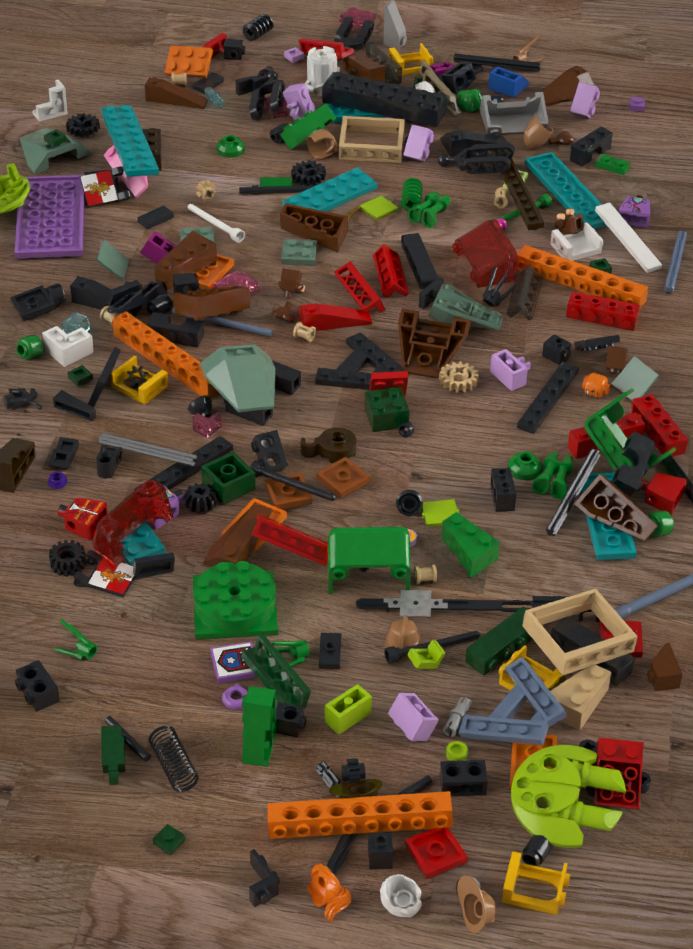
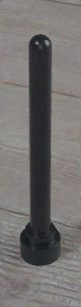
M253 461L250 466L255 472L256 478L264 476L329 501L336 499L333 493L267 470L260 462Z
M472 631L436 641L441 647L478 639L480 633L479 631ZM430 642L401 649L399 647L395 648V646L387 647L384 649L385 659L388 664L397 663L401 657L407 656L410 649H427Z

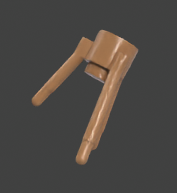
M540 35L513 55L512 60L526 61L528 58L526 53L529 52L528 48L540 38ZM542 59L530 60L529 62H540Z

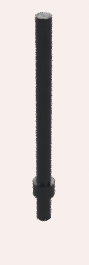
M252 185V187H239V194L252 193V195H259V193L303 192L316 185L269 187Z

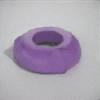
M236 683L234 687L228 688L223 693L222 702L231 710L244 709L242 708V698L234 700L230 696L234 693H239L243 698V695H247L248 691Z

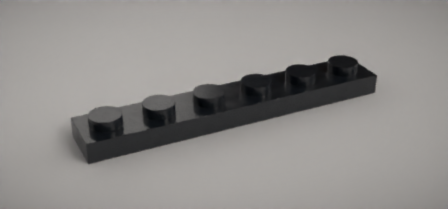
M562 362L521 417L517 428L535 434L578 374L579 367Z
M219 436L191 453L198 456L199 462L196 466L177 462L136 487L134 493L137 494L158 486H165L170 490L201 471V466L233 451V444Z

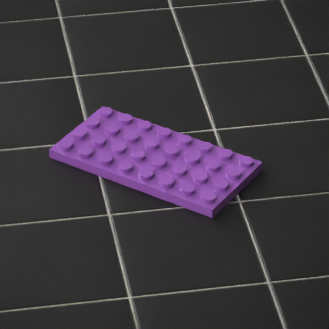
M83 175L26 177L30 184V191L24 204L17 208L15 258L83 256L84 191L80 176Z

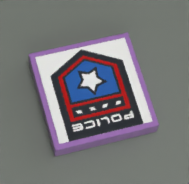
M252 641L210 648L218 684L257 678L241 658L242 651L253 648Z

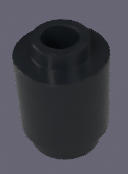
M282 123L271 129L270 138L275 143L284 141L280 134L285 131L284 127L288 123Z
M167 294L159 295L147 303L146 309L151 316L153 312L163 314L170 310L173 303Z
M533 835L523 849L522 859L529 865H541L553 848V845L545 836Z

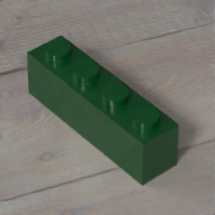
M523 606L466 648L465 662L484 676L488 672L495 670L504 660H508L515 651L520 650L524 645L526 646L528 642L533 640L523 627L525 611L528 609Z

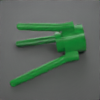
M60 619L59 622L79 639L75 646L77 653L55 647L54 650L76 657L81 661L84 657L88 660L93 658L98 650V646L88 640L74 626Z
M306 641L272 642L274 646H288L276 649L278 652L289 651L290 657L296 659L288 663L291 667L305 662V657H309V647Z

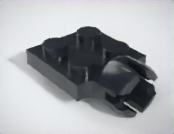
M60 283L53 284L47 288L41 285L10 297L11 303L23 321L56 310L55 306L66 302V298H64L65 292Z

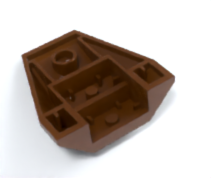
M402 308L398 329L404 371H408V374L438 379L441 368H446V364H449L467 338L471 320L454 317L452 324L420 319L419 311Z

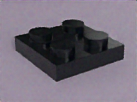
M619 335L575 341V349L581 348L582 351L608 348L609 346H615L614 343L620 342Z

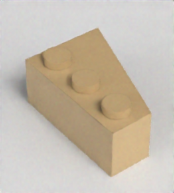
M593 665L584 668L552 689L550 692L567 714L560 722L580 730L608 691L611 672Z

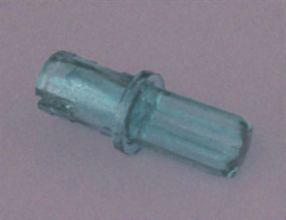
M212 87L205 89L206 92L204 93L209 97L211 103H215L219 108L225 105L221 95L215 92Z

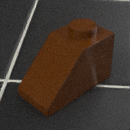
M609 346L606 369H609L610 373L619 374L625 368L628 349Z
M665 643L651 661L650 670L647 672L648 681L652 683L655 691L680 688L682 672L670 643Z

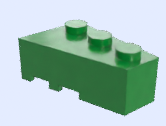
M249 686L247 695H243L242 708H245L242 715V723H244L242 763L268 767L276 736V690Z

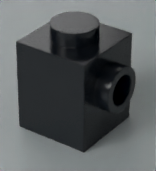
M225 39L224 59L242 60V56L246 52L243 40Z
M554 334L543 343L542 357L558 365L570 358L571 343Z

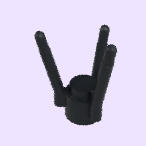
M494 267L486 291L482 295L484 297L483 301L491 307L499 306L501 301L518 287L515 284L499 297L500 293L498 290L507 278V274H505L496 288L490 290L497 267Z

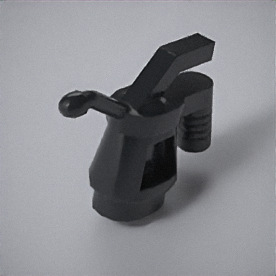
M25 388L9 389V394L3 396L7 409L11 408L14 410L31 404L37 406L38 410L42 409L40 404L34 402L37 398V392L34 388L30 389L31 395H29Z

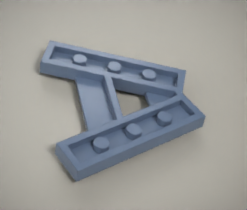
M521 657L505 667L507 674L516 685L489 717L464 715L458 732L461 738L543 745L548 728L567 716L564 708L527 661ZM527 700L536 710L535 715L530 721L512 719Z

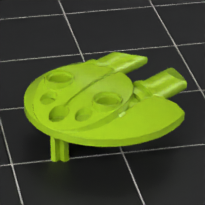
M15 163L6 165L7 175H0V215L21 207L30 191L28 179L19 175Z
M556 745L541 749L530 755L519 766L514 775L511 787V802L514 813L521 825L531 835H543L553 846L581 848L584 835L579 826L611 831L618 823L623 812L583 804L582 801H578L580 787L586 788V786L626 793L625 783L620 771L593 766L596 763L597 753L583 747ZM543 805L547 808H540L538 806Z

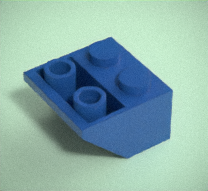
M496 67L489 73L488 89L505 94L508 97H516L529 86V81L524 76L500 67Z

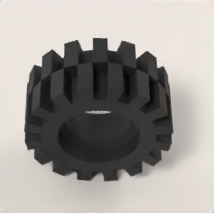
M64 540V543L59 541L57 542L58 546L54 544L52 549L50 548V567L54 573L58 572L60 576L64 573V577H68L70 573L71 576H74L75 572H81V569H85L86 554L84 546L80 545V542L77 541L75 544L74 540H71L70 543H68V540ZM65 557H73V558L67 559V560H66V559H62V558H65Z

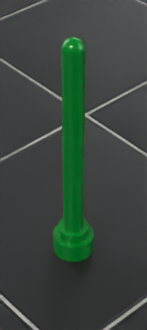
M545 193L539 196L534 203L537 208H546L552 204V199L549 194ZM517 209L497 219L503 218L508 221L520 216V213ZM497 219L487 222L485 227L488 229L495 224Z

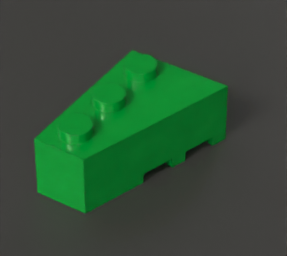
M327 103L313 112L311 110L303 115V119L299 117L293 121L294 125L290 123L284 127L285 131L280 135L290 150L305 141L310 134L323 129L336 120Z
M457 512L443 520L442 539L450 551L456 554L459 563L466 568L470 578L498 560L500 542Z

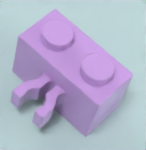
M579 82L570 112L574 115L590 119L591 115L595 112V102L600 96L599 88Z
M305 83L290 85L283 92L287 108L290 110V116L294 120L299 117L303 119V115L310 110L312 112L315 111V106L312 103Z
M412 125L403 155L410 159L425 162V159L429 156L430 143L434 139L433 131L428 128Z
M505 349L491 355L490 372L508 389L513 391L526 385L527 371L530 369L531 363H524L525 358L523 356L517 359Z
M399 693L388 712L394 723L406 734V737L414 742L427 741L439 721L415 693Z

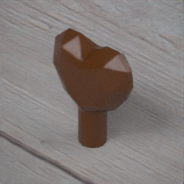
M562 131L557 137L550 138L548 141L550 145L556 143L569 145L574 143L575 139L568 131Z
M287 301L284 307L275 309L273 316L287 322L293 321L295 316L291 310L292 303Z

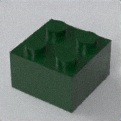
M401 387L365 392L364 409L373 432L398 429L402 423L409 422L410 410Z
M234 451L201 466L202 483L204 485L211 484V487L215 488L217 499L223 505L255 490V472Z

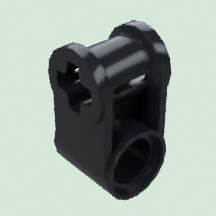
M105 444L101 446L96 458L97 474L100 478L107 479L114 475L122 459V447L112 448L107 447Z

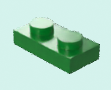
M601 154L595 161V167L625 175L630 168L631 162L614 158L607 154Z

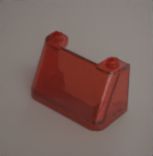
M496 219L487 220L457 238L455 243H453L454 253L458 256L464 253L472 266L470 279L477 288L487 287L494 267H497V271L492 285H497L505 274H507V278L504 283L516 281L517 253Z
M148 480L105 515L96 526L92 541L94 550L117 567L124 561L120 553L124 550V547L120 542L146 520L152 524L157 519H164L166 523L170 521L174 516L165 486L156 480Z

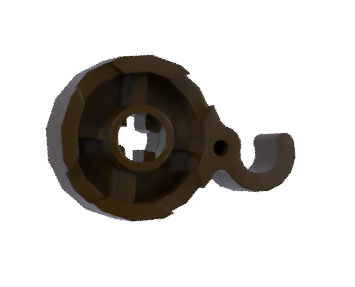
M339 427L329 428L323 431L319 437H316L312 444H307L305 438H301V455L306 458L320 455L322 458L323 456L328 458L329 462L335 463L344 457L350 458L356 455L357 439L355 434L348 429Z

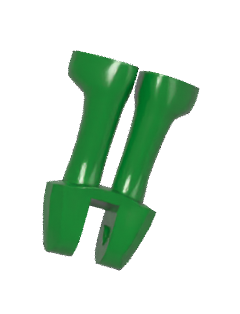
M436 191L425 195V202L409 209L408 218L411 222L417 223L422 218V223L427 228H432L436 224V213L446 210L451 202L449 196L443 195L440 198V193Z
M552 452L544 460V472L533 480L532 490L538 495L545 494L548 491L552 474H556L551 483L550 493L553 498L561 500L568 491L565 477L573 471L572 456L565 455L563 462L558 461L559 453Z

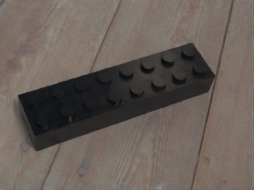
M332 72L322 86L323 103L397 119H405L438 127L447 112V95L385 83L384 81H375L369 78L356 77L355 75L342 74L341 72Z

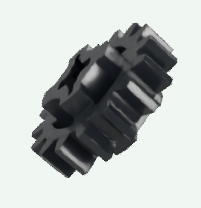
M91 114L72 115V118H68V121H66L67 132L70 135L74 134L75 137L78 135L81 138L89 137V134L95 135L94 132H98V129H100L99 118L91 116Z
M310 160L296 163V166L293 165L291 169L292 180H296V183L301 182V185L321 183V180H325L326 177L325 166H321L322 163L316 164V161Z

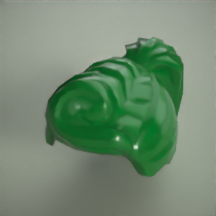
M478 89L458 92L456 103L460 110L464 109L468 112H474L480 109L482 95Z

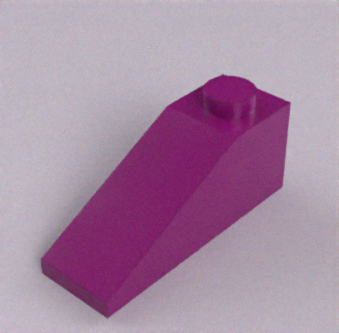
M154 231L140 253L152 262L158 263L175 245Z

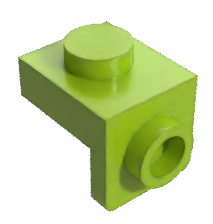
M431 640L427 649H410L407 656L417 669H437L445 652L436 640Z

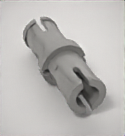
M460 697L455 708L450 711L449 719L443 728V732L447 736L451 734V737H454L464 715H466L471 707L472 702L467 697L465 699Z

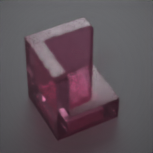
M219 412L210 418L198 413L192 417L193 431L205 438L210 437L222 427L221 413Z

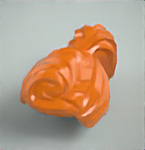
M319 863L312 868V881L307 887V891L312 895L315 906L322 907L326 905L325 918H328L332 923L334 916L346 909L351 903V894L347 888L340 886L339 880L327 866Z

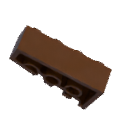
M361 51L352 53L342 61V66L349 75L385 82L386 66L380 65L378 61L374 62L373 58H368V55Z
M285 203L280 212L281 229L304 239L317 240L318 245L338 253L348 233V216Z
M194 231L190 232L154 266L155 280L164 281L166 290H169L173 287V275L192 272L195 274L217 261L216 243Z
M241 285L218 287V289H203V291L196 292L187 291V295L180 292L174 293L175 314L192 317L195 321L204 320V317L215 318L218 314L229 315L232 311L243 312V309L250 308L249 287Z

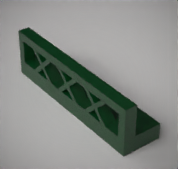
M264 634L258 635L255 647L242 651L241 658L267 689L276 690L277 702L300 706L305 709L311 694L310 688Z

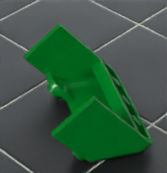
M633 388L627 390L590 416L584 425L585 430L614 471L622 464L632 467L630 459L621 455L627 438L616 422L624 416V408L620 401L633 393ZM675 447L660 457L654 452L652 458L647 462L648 470L676 451Z
M404 527L334 528L329 531L328 594H333V580L345 579L349 575V568L390 567V574L394 578L404 579L405 590H410L411 564L408 529Z

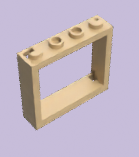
M343 116L339 141V160L401 163L405 119ZM346 131L399 134L398 145L345 143Z
M597 589L526 610L523 620L524 629L562 675L632 653L635 650L638 637ZM591 609L614 636L613 638L564 653L542 625Z

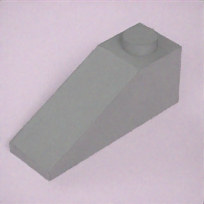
M391 0L385 5L383 45L400 49L407 41L406 29L395 1Z

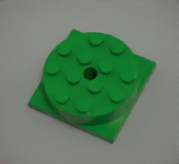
M241 561L236 564L221 562L207 569L201 575H193L195 639L251 637L260 634L265 636L278 635L276 587L273 571H265L256 565Z

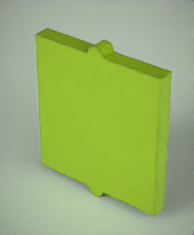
M383 196L359 205L361 210L366 212V215H370L375 220L398 210L396 205Z
M454 499L423 502L422 517L425 518L427 527L442 526L443 520L455 512L459 513Z

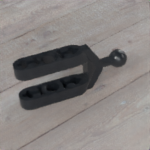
M345 16L336 32L334 42H342L344 47L354 48V50L364 48L373 33L374 20L366 19L357 38L351 39L347 37L353 28L354 19L353 17Z
M269 71L267 73L268 81L252 92L249 113L253 120L262 117L266 94L271 93L270 106L274 113L283 110L285 84L283 80H277L278 74L275 71Z
M510 143L475 144L470 148L464 149L456 157H448L445 154L438 157V164L445 167L449 163H456L460 171H466L469 174L504 173L509 170L510 159L514 155L515 148ZM488 150H493L496 154H490ZM484 163H490L491 167L485 166Z

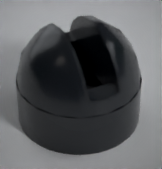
M408 421L398 427L399 434L404 438H408L415 431L414 426Z

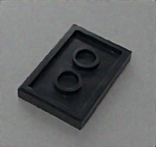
M114 347L97 381L88 405L95 407L121 349Z

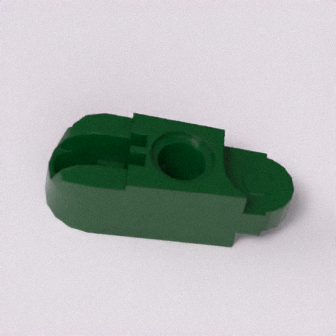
M118 725L101 726L103 773H108L109 785H119V772H125L124 736H122L121 727Z

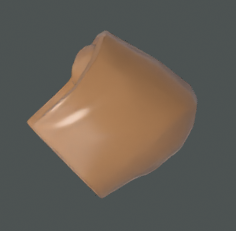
M538 115L529 121L524 130V143L527 148L532 150L542 147L553 133L552 127L547 130L540 124Z
M327 129L318 130L307 137L308 150L315 159H325L337 151L338 145L336 140Z

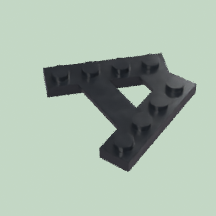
M360 332L346 338V344L354 351L337 369L318 368L315 385L369 390L371 373L359 372L367 362L375 368L372 373L404 371V368Z

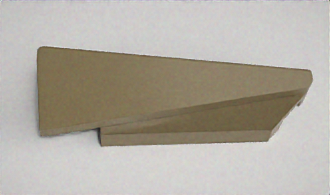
M423 60L419 71L423 81L430 83L436 93L448 96L447 110L452 116L462 115L463 113L456 103L455 95L439 79L429 64Z

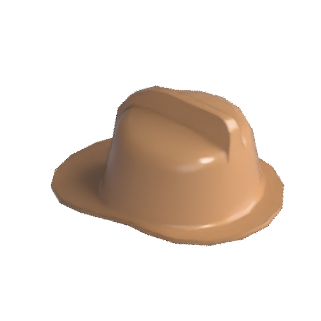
M404 615L403 619L395 620L391 624L387 632L385 648L395 646V648L399 647L401 649L419 644L420 632L416 624L409 620L407 615ZM408 656L401 657V659L398 661H406L410 658Z
M468 875L462 876L458 881L457 892L465 925L472 933H479L486 924L495 921V903L488 893L480 890L474 878Z

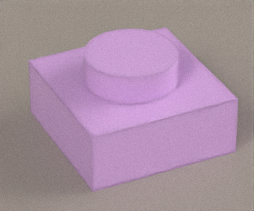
M295 47L284 51V57L293 63L304 59V53Z

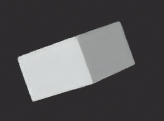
M55 80L56 87L48 88L50 102L36 105V109L33 110V115L39 122L68 114L65 87L59 80Z
M56 326L42 333L44 350L64 367L94 352L92 335L83 328L66 334Z

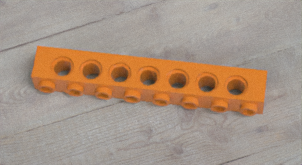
M524 245L516 254L515 269L593 296L640 305V308L647 301L648 286Z
M124 312L112 319L114 336L168 372L200 396L208 395L212 399L220 394L204 377L200 367L201 362L128 312Z
M450 791L268 803L269 839L453 827Z

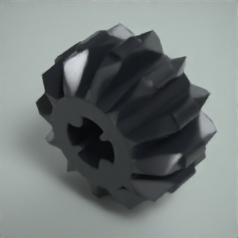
M195 483L194 486H188L184 494L186 508H189L191 512L197 511L199 514L200 512L207 513V510H213L217 503L215 488H212L211 484L204 485L202 483L198 485Z

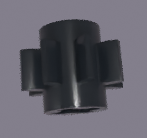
M133 365V371H127L130 375L126 381H132V387L136 383L141 386L143 381H148L145 375L149 372H143V366H140L138 370ZM140 372L139 376H141V379L135 381L134 373Z
M357 758L346 759L347 764L341 765L343 782L348 781L350 783L365 780L364 763H359Z

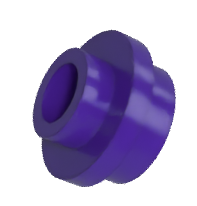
M53 472L48 478V485L54 489H61L67 484V477L62 472Z

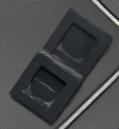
M251 76L235 80L236 94L240 96L253 92V90L268 81L267 76Z
M60 437L57 448L53 449L48 464L49 467L68 469L77 452L79 441Z

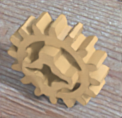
M462 361L459 364L452 362V365L446 364V368L442 367L439 374L440 384H443V388L449 387V391L456 390V393L459 390L466 392V389L472 390V387H476L478 383V370H474L475 366L469 367V363L462 364Z

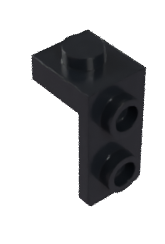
M253 849L250 851V864L262 879L249 886V899L252 905L256 907L269 902L273 897L279 895L278 884H280L277 873L269 869L264 856L259 855Z

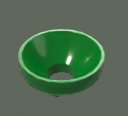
M228 135L218 141L216 151L223 157H238L244 153L245 146L243 141L235 137V135Z
M524 451L510 458L508 468H511L512 476L517 479L533 480L542 473V462L536 455L529 451ZM521 458H528V459H531V460H530V461H523Z

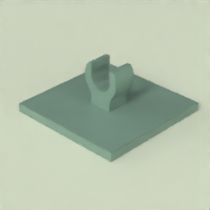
M103 239L96 261L101 264V267L104 266L107 272L110 271L123 281L129 259Z
M634 356L613 381L612 385L622 393L633 388L634 392L627 396L633 400L634 398L644 396L659 378V375Z

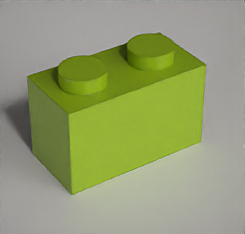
M359 684L353 686L325 705V723L340 735L372 713V696Z

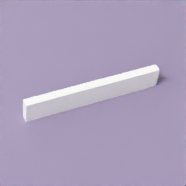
M611 203L596 206L595 212L646 273L661 269L662 264Z

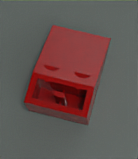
M598 738L595 766L619 770L625 783L626 793L594 787V805L640 809L644 742Z

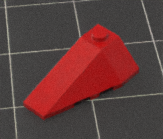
M319 303L300 305L297 308L300 322L304 326L315 327L316 331L372 324L369 311L364 313L359 309Z

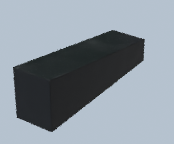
M63 390L53 398L54 407L89 421H93L96 418V409Z

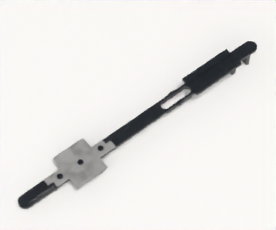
M401 590L400 598H360L356 601V607L359 609H386L387 612H389V609H400V616L430 617L431 610L502 611L515 613L520 608H504L502 606L530 605L532 606L531 608H535L570 596H533V601L431 599V590ZM590 609L579 613V622L583 621V613L593 611ZM596 616V622H600V619Z

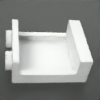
M584 223L583 231L577 234L563 236L558 229L552 230L550 244L561 257L574 261L601 254L603 239L595 232L594 228L588 223Z

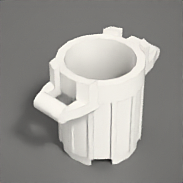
M326 46L316 50V47L310 49L307 56L306 88L309 92H317V95L321 96L322 86L332 72H340V67H337V56L334 53V49Z

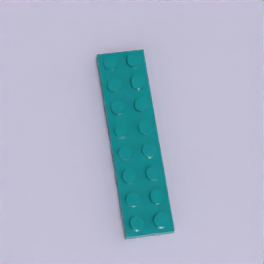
M129 105L101 107L102 117L126 176L159 175V168L133 107Z
M553 152L525 158L524 164L566 210L574 209V215L582 214L583 225L588 223L594 229L607 226L595 212L596 206L602 204Z

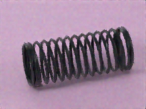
M169 725L158 727L150 734L148 738L149 743L173 790L177 792L188 791L197 784L199 775L178 738L175 729ZM165 731H173V733L171 732L161 735L153 744L154 739L160 733ZM168 734H173L172 736L162 739L158 744H156V742L161 737ZM170 738L168 741H166V742L160 744V743L163 742L164 740ZM192 773V775L189 778L180 782H175L176 780L182 779L186 777L188 774ZM193 774H195L194 778H193L190 782H188V783H186V784H183V785H175V784H174V783H182V782H185V781L189 780V779L193 776ZM193 780H195V781H194L191 785H189L188 787H185V788H182V789L175 788V787H183V786H186V785L190 784Z

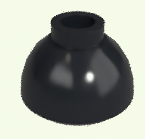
M208 395L194 399L188 406V411L193 416L201 417L202 420H206L212 415V400Z
M404 490L396 499V507L405 516H415L422 510L423 499L415 490Z

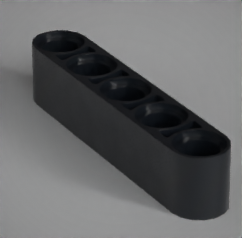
M419 233L402 235L401 244L419 288L425 289L438 278Z

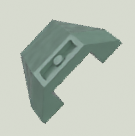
M49 128L19 137L27 165L35 174L49 169L48 158L70 151L79 159L90 155L91 151L84 144L66 135V142L53 147L44 141V135L54 131Z
M442 284L428 314L429 317L442 323L452 324L453 318L457 317L471 320L470 327L494 330L500 329L503 320L500 313L488 309L455 290V287L449 284Z
M256 344L220 347L200 363L204 377L237 412L274 409L275 366L270 356Z

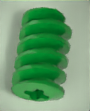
M409 178L403 183L401 206L406 211L421 203L423 184L417 178Z

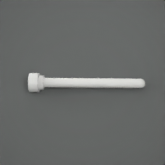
M193 204L187 206L193 213L230 234L231 239L235 242L240 243L243 241L245 232L240 228H231Z

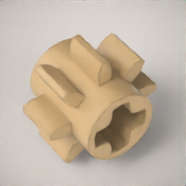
M208 179L200 181L198 186H196L198 190L196 194L204 201L212 199L216 194L214 190L216 186Z

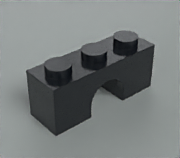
M599 127L571 145L570 161L582 167L592 161L594 151L603 154L611 149L613 132L604 127Z
M153 312L147 323L148 327L175 344L198 347L204 337V321H195L194 319L187 318L183 324L173 325L170 321V315Z
M636 432L627 438L621 454L630 459L632 467L622 464L615 470L612 482L628 496L641 489L643 481H641L642 476L646 474L649 468L647 462L654 454L653 446L655 442Z

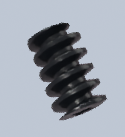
M261 14L243 26L245 38L249 41L258 39L273 29V20L270 16Z

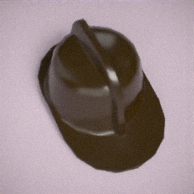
M378 779L341 783L331 786L329 793L344 798L378 796V790L381 789L383 784Z

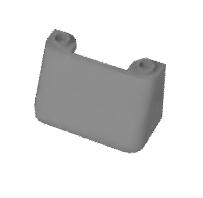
M536 92L534 98L530 99V97H527L526 101L497 103V99L492 101L490 95L482 96L480 114L487 134L524 133L529 121L537 115L539 116L538 121L545 129L548 127L549 123L543 92Z

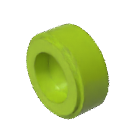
M453 741L447 745L446 757L449 761H465L467 759L468 747L466 744L460 741Z

